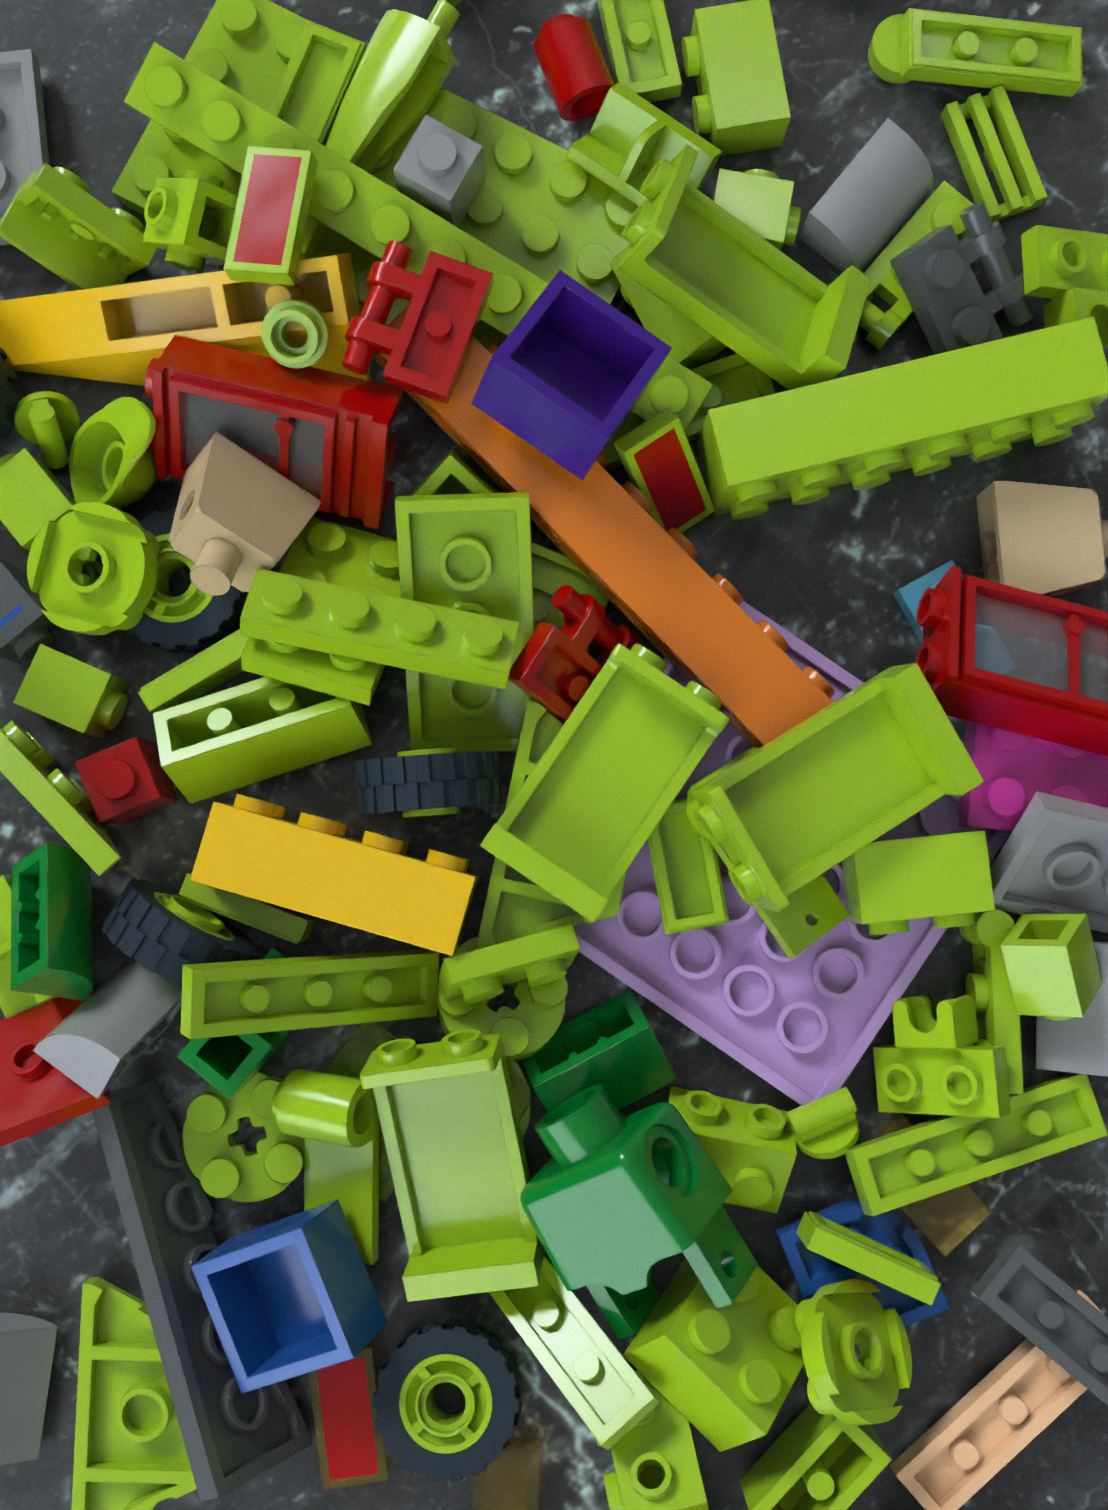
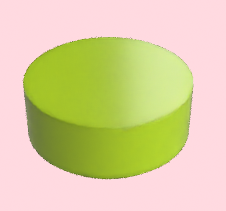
M896 14L884 19L877 26L868 48V61L872 70L881 79L895 84L912 81L900 79V19L904 14Z

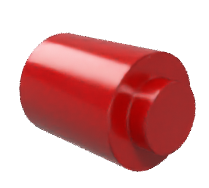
M569 13L557 15L549 19L541 27L540 34L534 41L533 49L560 117L565 121H580L599 113L609 89L615 83L590 21L584 17H574Z

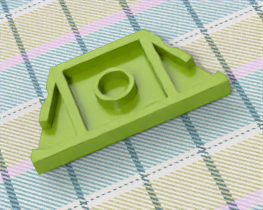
M529 700L527 702L505 810L564 725L548 713L547 709L538 702ZM495 856L476 949L569 924L577 926L591 923L590 920ZM626 872L608 897L609 901L596 921L618 915Z
M0 720L1 773L99 876H102L121 859V856L103 825L90 813L93 807L86 790L73 777L69 779L59 768L52 772L47 767L55 758L29 731L25 732L13 720L7 725Z
M89 1277L82 1284L71 1510H153L158 1502L167 1498L177 1499L196 1490L197 1487L146 1303L100 1277Z

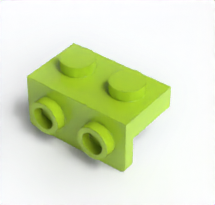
M47 163L23 180L0 220L1 238L78 290L123 284L128 275L147 267L158 249L142 242L145 227L137 218L122 209L108 208L89 194V186L79 176L62 167L56 166L53 168Z
M671 1087L667 1103L674 1105L732 1188L730 1195L724 1203L777 1214L797 1156L796 1140L785 1114L788 1111L779 1110L767 1104H751L719 1097L702 1090L691 1091Z

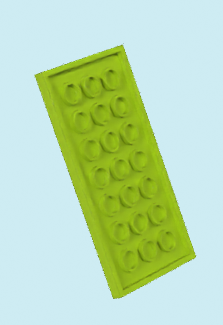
M216 0L184 60L263 109L268 110L307 19L269 0ZM441 87L425 114L483 146L485 182L458 228L547 283H550L559 270H562L613 306L620 293V282L609 262L627 247L629 241L622 237V232L630 217L638 208V205L568 159V150ZM425 114L396 142L372 171L371 175L397 190L393 169ZM150 120L111 192L119 203L144 215L147 198L155 188L157 178H184L185 170H195L220 179L224 182L222 189L238 195L242 175L153 120ZM329 229L309 258L343 253L351 254L361 314L370 291L366 284L368 274L373 262H381V259ZM300 255V259H307L303 255ZM403 298L395 299L385 325L387 326L411 301ZM479 321L474 337L486 349L492 344L500 347L507 338V336L482 321Z

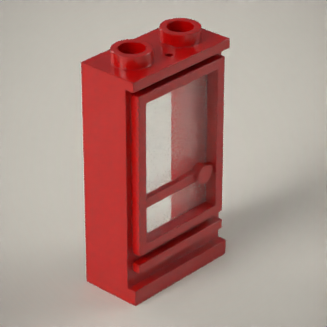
M174 335L160 358H153L150 361L145 377V393L147 397L153 398L156 429L148 447L156 452L157 478L166 480L168 475L171 474L173 477L183 479L187 468L217 431L319 499L321 504L317 509L318 511L333 512L344 517L350 516L362 519L363 526L379 529L394 493L395 482L388 481L386 478L395 459L397 440L389 438V431L403 400V388L310 366L300 369L289 368L279 364L271 357Z
M953 565L935 588L926 589L920 600L916 617L917 624L923 627V645L918 652L916 662L947 716L1108 756V612L978 577L961 575V568Z

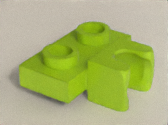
M1035 225L1021 234L1024 295L1051 299L1050 302L1043 306L1045 328L1094 316L1103 349L1108 348V234Z
M926 995L909 996L895 1001L892 1007L895 1044H883L873 1047L879 1112L1001 1118L1011 1114L1005 1046H973V1043L978 1042L979 1039L975 1002L970 995L940 1001L936 1009L937 1021L933 1017L931 1002Z

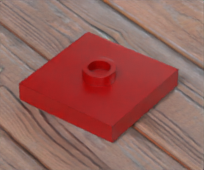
M58 997L0 1020V1147L111 1103L110 1088L97 1099L33 1051L41 1040L85 1000Z

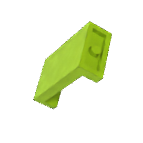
M687 144L671 163L661 158L652 168L641 186L640 194L646 197V201L638 206L622 232V237L629 242L618 269L788 390L832 380L846 369L871 279L851 265L827 286L687 182L698 155L695 149Z
M619 643L616 645L607 662L511 803L480 844L482 848L593 923L608 903V897L714 739L730 721L728 716L719 711L723 704L719 697L693 681H690L686 687H683L663 673L668 666L664 660L649 649L636 643L631 650Z
M916 662L887 668L693 789L691 793L700 808L694 811V817L703 834L715 847L722 844L735 866L728 871V874L740 896L750 906L757 903L758 907L778 913L790 905L786 897L942 796H963L983 783L984 780Z
M465 1029L452 1032L444 1036L439 1042L416 1045L413 1039L404 1038L392 1040L378 1046L370 1054L360 1073V1079L363 1089L373 1088L408 1248L409 1260L402 1276L407 1302L539 1286L545 1249L520 1202L521 1192L531 1179L502 1034L482 1035L479 1030Z

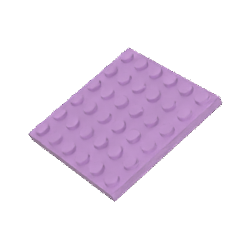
M743 601L739 605L756 624L761 620H765L784 637L789 645L785 653L802 671L809 666L825 678L835 692L830 698L833 702L864 683ZM664 658L663 660L668 666L663 673L683 687H686L689 682ZM728 723L724 730L714 739L674 800L687 798V791L693 784L752 746ZM944 795L874 841L985 830L990 864L1011 832L957 826L960 796ZM646 841L627 869L618 915L598 920L594 923L573 926L580 946L579 952L801 1106L839 1090L892 1012L893 1004L902 997L947 928H934L933 917L908 919L910 930L908 932L870 935L868 924L849 922L847 917L797 956L789 959L754 906L747 904L740 896L729 877V869L716 851L730 923L665 935L648 842ZM841 861L824 872L823 875L847 909ZM811 918L806 920L809 925L812 924Z

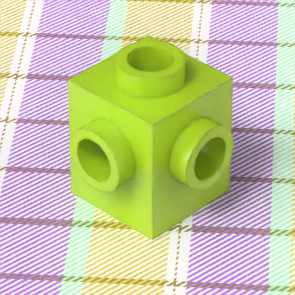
M185 170L184 178H157L155 188L149 194L145 204L144 217L146 227L142 242L166 251L164 260L166 263L187 271L203 273L205 264L224 265L238 195L222 189L224 182L220 179L195 170Z

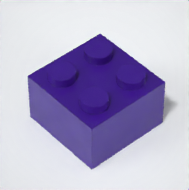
M559 270L491 357L471 404L583 481L641 399L672 348L562 270Z

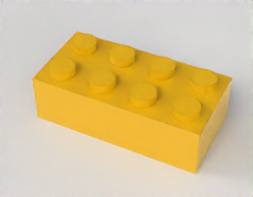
M241 794L236 795L234 805L213 802L190 881L453 956L461 946L481 877L480 875L467 872L471 860L429 849L426 860L406 854L409 845L407 841L365 831L362 841L345 837L347 824L303 812L300 813L298 823L283 819L287 807Z

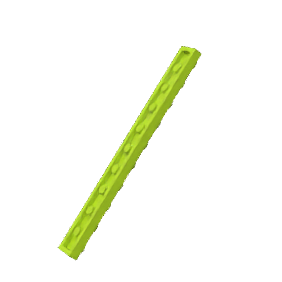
M156 42L153 43L124 100L126 104L241 175L248 146L312 150L318 166L308 216L379 259H382L388 241L393 240L405 244L413 251L406 270L419 275L422 273L430 251L493 273L494 284L480 321L507 337L549 283ZM667 356L631 413L647 421L668 407L679 417L685 432L713 384Z

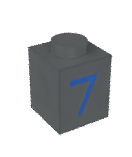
M0 558V657L16 663L20 659L25 661L34 658L40 644L48 647L54 638L51 633L59 626L48 620L41 611L47 610L41 604L39 594L31 592L29 582L22 572L13 564Z

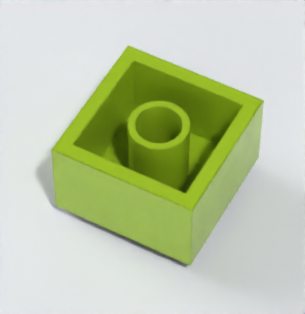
M685 1258L623 1356L719 1452L767 1435L799 1375L804 1361L801 1335L795 1322V1312L798 1305L757 1266L734 1303L716 1308Z

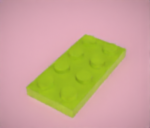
M530 492L397 496L395 499L401 598L519 622L511 662L512 667L534 632ZM405 669L411 750L456 748V752L518 750L528 700L536 701L508 679L506 689Z

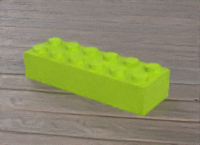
M1093 316L709 409L695 447L705 485L714 506L713 516L730 512L733 520L746 519L768 511V503L790 497L793 505L808 504L829 496V488L852 483L853 490H865L888 482L891 479L889 473L909 468L913 469L914 476H922L949 467L951 465V458L973 453L974 461H984L1010 452L1012 450V443L1033 439L1034 446L1040 447L1062 441L1073 435L1071 429L1073 426L1093 419L1095 417L1094 409L1108 398V365Z

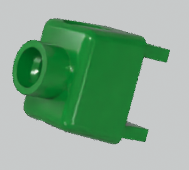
M598 1084L586 1088L561 1102L535 1125V1130L552 1158L524 1186L520 1195L522 1208L566 1290L573 1291L586 1286L619 1340L633 1336L661 1296L651 1281L653 1265L659 1260L683 1252L716 1308L734 1303L758 1266V1263L722 1206L732 1191L731 1186L674 1105L667 1102H658L622 1117L604 1086Z

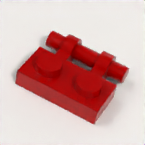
M390 240L381 262H373L368 274L366 284L370 291L360 317H352L345 334V339L349 342L342 361V366L354 373L366 375L374 353L389 355L390 357L383 373L387 383L448 405L493 287V273L430 251L422 273L419 275L406 270L413 253L412 249L401 242ZM403 298L411 302L400 330L386 326L385 324L394 300Z
M569 584L561 586L554 593L551 601L552 605L564 614L563 621L565 625L560 630L555 625L540 622L510 668L508 677L510 681L562 723H565L618 643L631 650L635 643L642 644L640 639L627 627H616L605 617L606 611L604 606L590 594L580 595ZM591 640L600 646L601 658L598 662L585 652Z

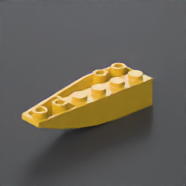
M350 253L300 259L295 285L234 281L229 278L225 270L0 301V347L8 356L4 361L14 367V370L145 386V377L150 361L153 358L161 357L174 335L271 357L262 340L263 320L269 310L278 303L290 299H299L314 305L325 317L329 328L328 347L323 356L317 362L310 365V367L371 381L369 368L366 375H360L342 366V361L349 342L345 339V334L352 317H360ZM291 321L287 324L286 334L289 340L297 345L305 344L308 333L304 325L296 321Z

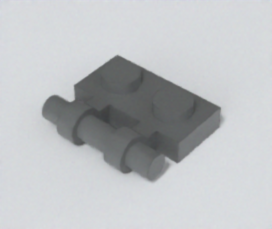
M983 202L976 203L959 214L968 233V236L960 242L952 225L938 227L890 260L934 355L1001 339L1003 336L993 316L1000 309L1003 310L1010 327L1022 325L1034 316L1024 295L1023 274L1021 272L1014 273L1002 246L1007 241L999 221L991 222ZM978 258L991 283V286L983 292L970 266Z

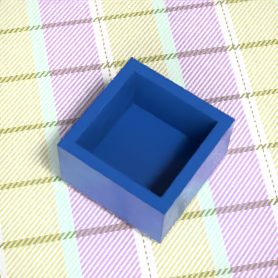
M338 1199L235 1235L191 1266L241 1394L353 1359L388 1324Z

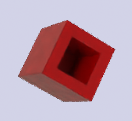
M134 737L75 762L99 823L121 825L179 800L170 777L161 767L159 751L155 742Z

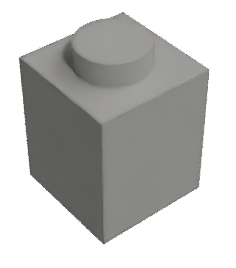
M425 114L393 169L397 190L458 227L485 182L483 146Z

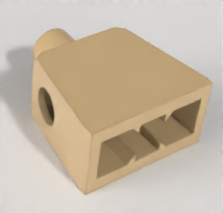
M216 431L184 474L169 542L174 550L195 562L190 578L195 587L209 595L219 596L227 593L232 585L241 592H249L256 569L270 571L317 511L321 501Z
M994 481L976 496L985 580L1049 597L1079 591L1104 580L1106 574L1105 558H1108V520L1100 519L1099 499L1096 491L1088 488Z

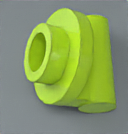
M41 391L27 395L18 402L16 411H14L16 430L27 441L39 445L47 467L52 469L62 468L69 462V454L65 442L77 433L80 426L78 408L71 399L60 393Z
M843 1087L785 1113L798 1147L805 1154L813 1158L832 1159L847 1153V1149L855 1145L859 1136V1124L855 1115L857 1108L847 1087Z

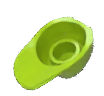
M134 397L115 399L102 410L88 418L74 436L69 456L70 481L75 504L80 502H99L121 509L140 500L151 489L157 476L156 456L154 450L149 449L148 446L155 433L156 420L152 411L143 402Z

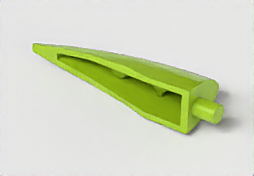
M438 0L427 20L396 9L386 11L360 60L342 100L325 147L369 174L372 173L396 142L426 113L457 60L447 41L448 35L460 17L455 7L444 0ZM310 216L307 218L301 255L306 258L311 256L330 229Z

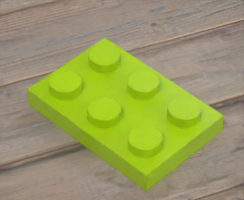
M311 517L294 540L279 572L401 598L397 540ZM251 637L248 638L241 653V669L244 671L370 706L385 667L383 664Z

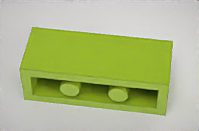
M262 677L153 713L161 767L190 804L372 745L361 703L269 677Z

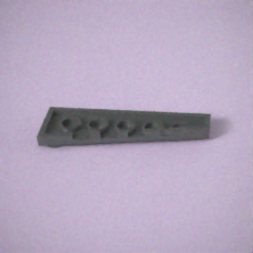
M157 1080L110 1091L111 1103L92 1112L201 1502L221 1497L308 1448L313 1443L287 1380L241 1394L191 1268L192 1265L219 1246L209 1225L213 1209L200 1181L189 1168L184 1154L183 1140Z

